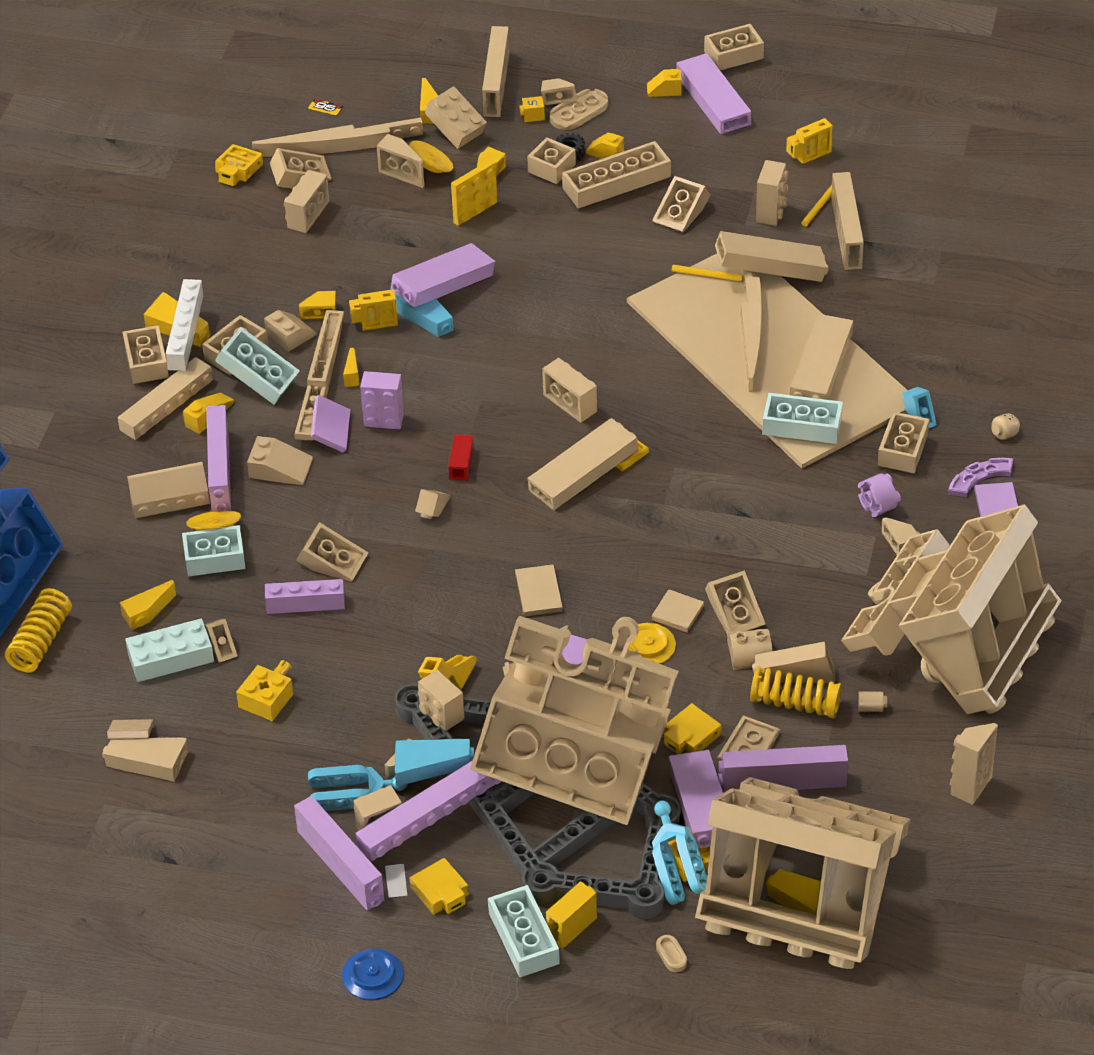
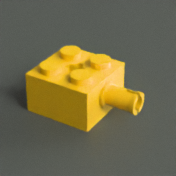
M281 660L274 671L257 665L236 691L238 707L273 721L293 696L292 679L285 676L291 669V665L287 661Z

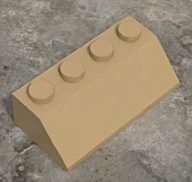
M202 462L127 476L135 518L210 504Z
M991 723L965 728L961 735L958 734L953 743L955 751L952 755L954 763L951 772L953 774L950 780L952 796L973 805L991 780L997 724Z

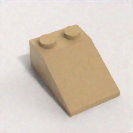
M387 134L377 145L379 172L423 188V160L403 139Z
M277 148L270 161L276 184L282 188L293 189L308 170L326 174L328 181L332 179L325 158L322 155Z
M674 176L652 222L684 232L704 209L710 197L708 190L704 185Z
M257 436L247 461L249 478L304 486L313 456L278 439Z
M319 522L296 561L312 571L352 582L368 552Z
M745 570L707 584L705 588L706 593L727 635L728 633L750 631L766 625Z

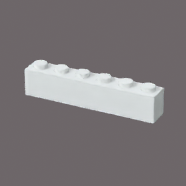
M183 280L166 350L168 370L186 371L203 300L201 280Z

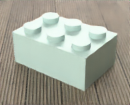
M240 525L182 533L188 577L246 569Z

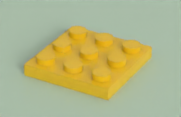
M492 159L451 183L453 222L457 226L497 203L496 162Z

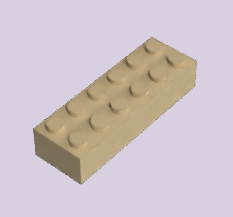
M654 141L562 172L563 190L579 209L671 177V160Z

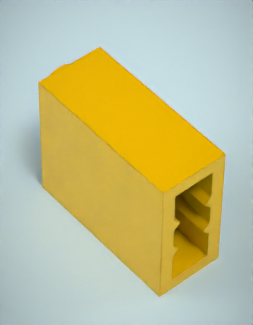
M580 881L546 911V923L557 946L562 949L565 948L597 919L596 892L591 886H586Z

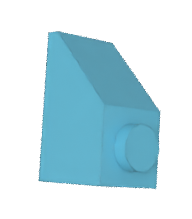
M916 387L902 393L905 410L908 415L929 419V428L937 425L929 390Z

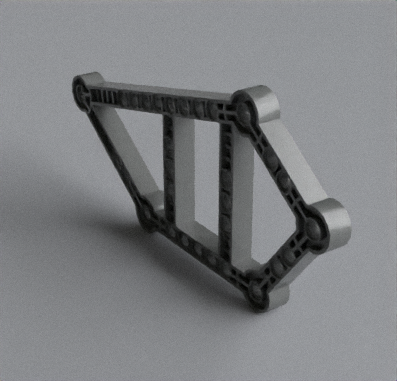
M406 684L397 690L394 699L395 711L401 721L413 724L424 740L453 739L448 731L443 730L440 726H436L427 714L425 715L421 712L419 708L418 684ZM463 697L464 720L458 724L483 727L491 701ZM505 782L491 792L487 789L483 794L477 795L469 801L471 807L522 877V887L528 885L538 905L549 904L555 899L560 900L581 881L586 886H591L595 890L597 905L628 909L633 916L640 919H650L662 912L664 907V887L660 882L652 852L654 847L652 841L663 826L661 817L656 815L654 807L659 801L668 802L671 806L669 814L671 823L681 825V806L674 797L664 794L658 795L646 784L642 783L634 809L644 817V824L648 830L639 877L634 878L632 881L558 872L556 869L557 865L616 822L614 820L585 811L532 850L507 813L534 795V792Z

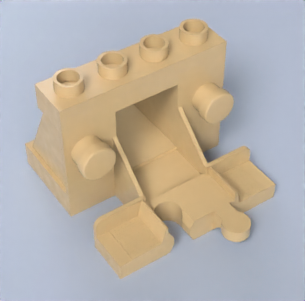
M1024 504L967 520L951 545H949L938 529L909 537L881 581L875 584L868 592V596L877 605L861 609L841 641L850 652L876 646L883 655L887 656L893 653L905 634L922 656L921 671L928 682H942L966 714L984 710L988 714L997 712L1006 703L1007 699L1004 695L1008 688L1022 677L1023 671L1021 667L1025 660L1038 650L1039 644L1037 641L1042 632L1048 630L1054 624L1055 618L1053 614L1062 601L1049 583L1043 584L1033 536V530L1038 521ZM990 611L999 621L995 631Z
M519 616L504 658L514 663L492 697L470 770L628 825L652 753L655 754L659 747L671 711L667 706L679 671L639 657L638 650H635V652L629 651L631 642L635 640L639 632L637 622L630 617H621L616 621L612 628L614 637L612 644L594 638L587 639L582 651L583 662L571 664L565 660L562 654L571 636L567 625L558 629Z
M749 777L741 782L739 790L731 788L712 800L707 825L713 826L706 889L700 893L695 918L707 921L705 929L716 934L729 935L731 928L747 932L746 940L750 943L771 946L772 939L788 943L787 951L793 955L812 957L813 950L830 954L828 960L830 964L852 969L855 962L861 963L868 956L890 858L898 853L900 841L907 836L911 819L824 796L818 799L804 798L799 796L798 789ZM777 844L825 856L817 915L760 900L765 874Z

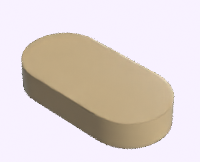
M671 935L659 937L656 941V950L667 969L672 972L683 971L687 967V956L676 938Z

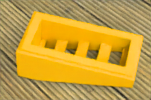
M354 348L349 350L343 373L345 387L359 385Z

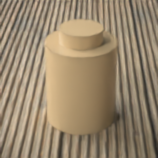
M858 692V712H883V708H887V696H883V692Z

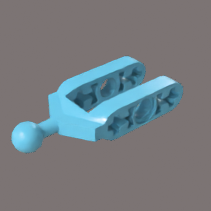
M362 765L316 768L308 772V784L313 788L357 785L369 782V789H349L311 794L310 796L325 811L354 809L353 800L390 785L397 791H402L407 787V784L396 786L395 777L391 780H383L372 767H364Z
M659 801L656 803L654 810L656 815L661 817L663 826L652 841L654 847L652 853L661 884L664 887L665 897L670 904L675 905L684 901L685 893L672 850L668 844L669 841L676 839L689 886L695 894H700L706 889L707 875L697 842L690 833L689 827L671 823L669 817L671 806L666 801Z

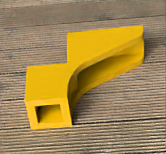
M456 655L445 662L443 658L426 657L418 673L423 679L435 670H438L459 690H462L477 662L476 656L465 657Z

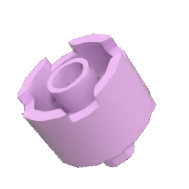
M882 473L877 474L858 484V488H861V494H858L860 502L866 512H872V517H877L895 509L897 503L901 501V496L898 491H895L892 477L888 473L885 475Z

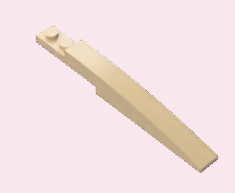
M421 118L354 129L353 125L253 141L252 147L253 151L262 153L263 157H273L277 148L310 154L375 148L387 134L401 139L423 135V125Z
M743 270L746 302H741L740 316L749 391H753L761 340L760 277H755V272Z
M326 310L307 379L306 394L295 430V439L314 440L311 438L315 398L317 395L327 398L343 324L344 311Z

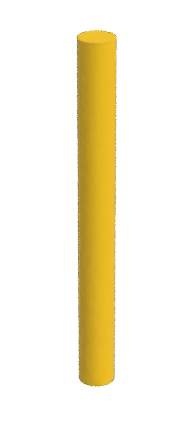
M832 185L801 222L803 226H808L832 196Z
M672 265V272L740 282L743 280L742 274Z

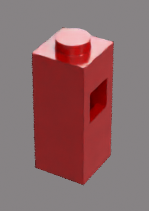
M454 434L448 466L449 480L468 481L474 450L473 435Z

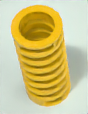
M50 588L41 591L17 634L5 651V658L12 667L27 673L37 669L40 661L43 659V655L48 650L47 647L51 645L56 632L59 631L65 621V617L68 616L72 609L71 601L65 594ZM47 602H51V603H54V604L58 605V606L61 608V610H60L58 607H56V606H54V605H52V604H49V603H47ZM15 653H16L19 657H21L24 661L22 662V661L15 655Z
M757 666L751 686V702L758 703L763 699L766 705L774 702L776 707H781L784 704L787 709H791L795 706V709L799 712L805 708L809 714L813 713L816 709V713L819 716L827 715L829 718H836L841 699L842 683L834 684L833 681H830L822 703L824 680L819 679L811 702L813 677H808L801 699L803 676L799 674L790 698L793 675L790 672L787 673L780 695L782 671L778 670L776 671L775 680L769 694L772 670L770 668L765 670Z

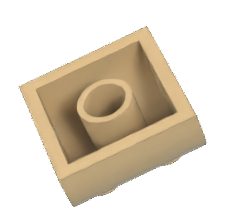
M768 629L728 633L727 635L733 670L753 668L752 664L755 663L756 654L772 652L771 637Z

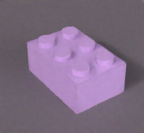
M364 371L360 386L364 427L400 430L404 417L401 374Z

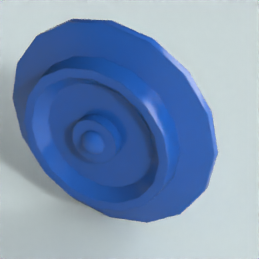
M371 948L359 951L348 959L343 967L342 980L344 987L351 995L363 1000H378L388 997L398 989L402 983L404 971L400 960L394 954L383 949Z

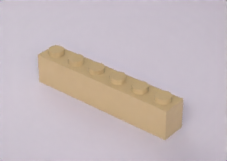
M196 357L187 364L186 371L178 370L118 416L120 431L134 440L144 435L150 428L158 424L159 421L171 414L172 411L184 404L186 400L213 380L211 366Z

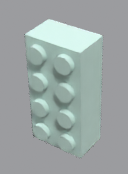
M242 327L237 330L223 347L215 360L273 405L291 385L300 371Z
M768 393L763 415L762 435L837 444L842 420L843 402Z
M202 618L125 638L128 656L137 682L214 662L212 645Z
M528 885L488 898L489 915L519 978L560 964L559 948Z

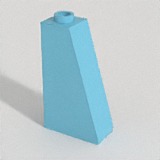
M395 293L397 313L437 337L453 331V317L437 299L414 308Z
M470 739L396 741V786L452 773L470 763V760L474 758V747H470Z

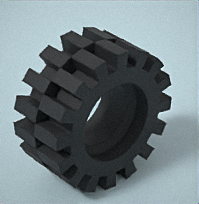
M568 132L565 136L561 134L560 137L556 138L555 141L575 149L576 162L577 159L580 161L582 157L584 158L585 140L582 136L580 137L579 134L575 136V133L569 135Z

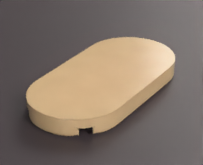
M586 89L577 93V101L560 103L551 110L550 123L555 128L561 130H572L581 126L608 108L607 94L598 89H594V91Z

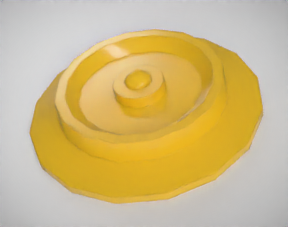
M412 141L409 144L414 152L423 160V167L434 173L451 172L453 170V163L434 146L422 141Z
M235 511L207 512L190 518L186 523L187 527L196 531L231 527L241 519V514Z
M638 624L639 632L635 640L631 642L629 651L635 652V650H638L641 658L658 664L668 661L676 648L674 635L667 628L659 624Z

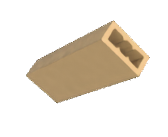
M492 26L482 89L484 117H501L510 53L508 27Z
M850 172L833 173L831 201L844 270L862 269L864 242Z
M720 231L715 244L721 267L822 282L824 275L828 273V265L820 246Z
M817 314L791 383L790 395L829 400L853 334V320Z
M610 418L528 477L529 491L551 509L556 510L618 465L619 462H622L638 450L636 435L625 429L621 423H617L614 419Z

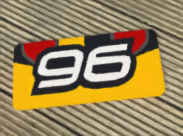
M314 99L308 108L337 115L343 106Z

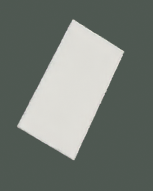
M404 864L385 866L388 897L407 896Z

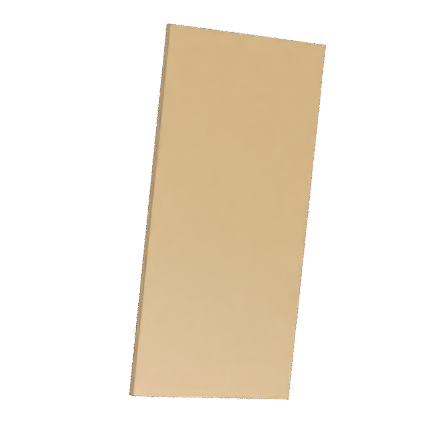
M718 254L691 266L693 268L743 275V270L721 267ZM755 272V277H760L761 340L753 391H749L740 316L741 302H746L744 279L740 282L676 273L627 298V303L761 430L768 393L790 395V386L817 314H823L780 275ZM850 339L829 400L843 402L842 420L837 444L767 436L798 466L804 468L888 424L893 411L907 414L902 393L908 390Z

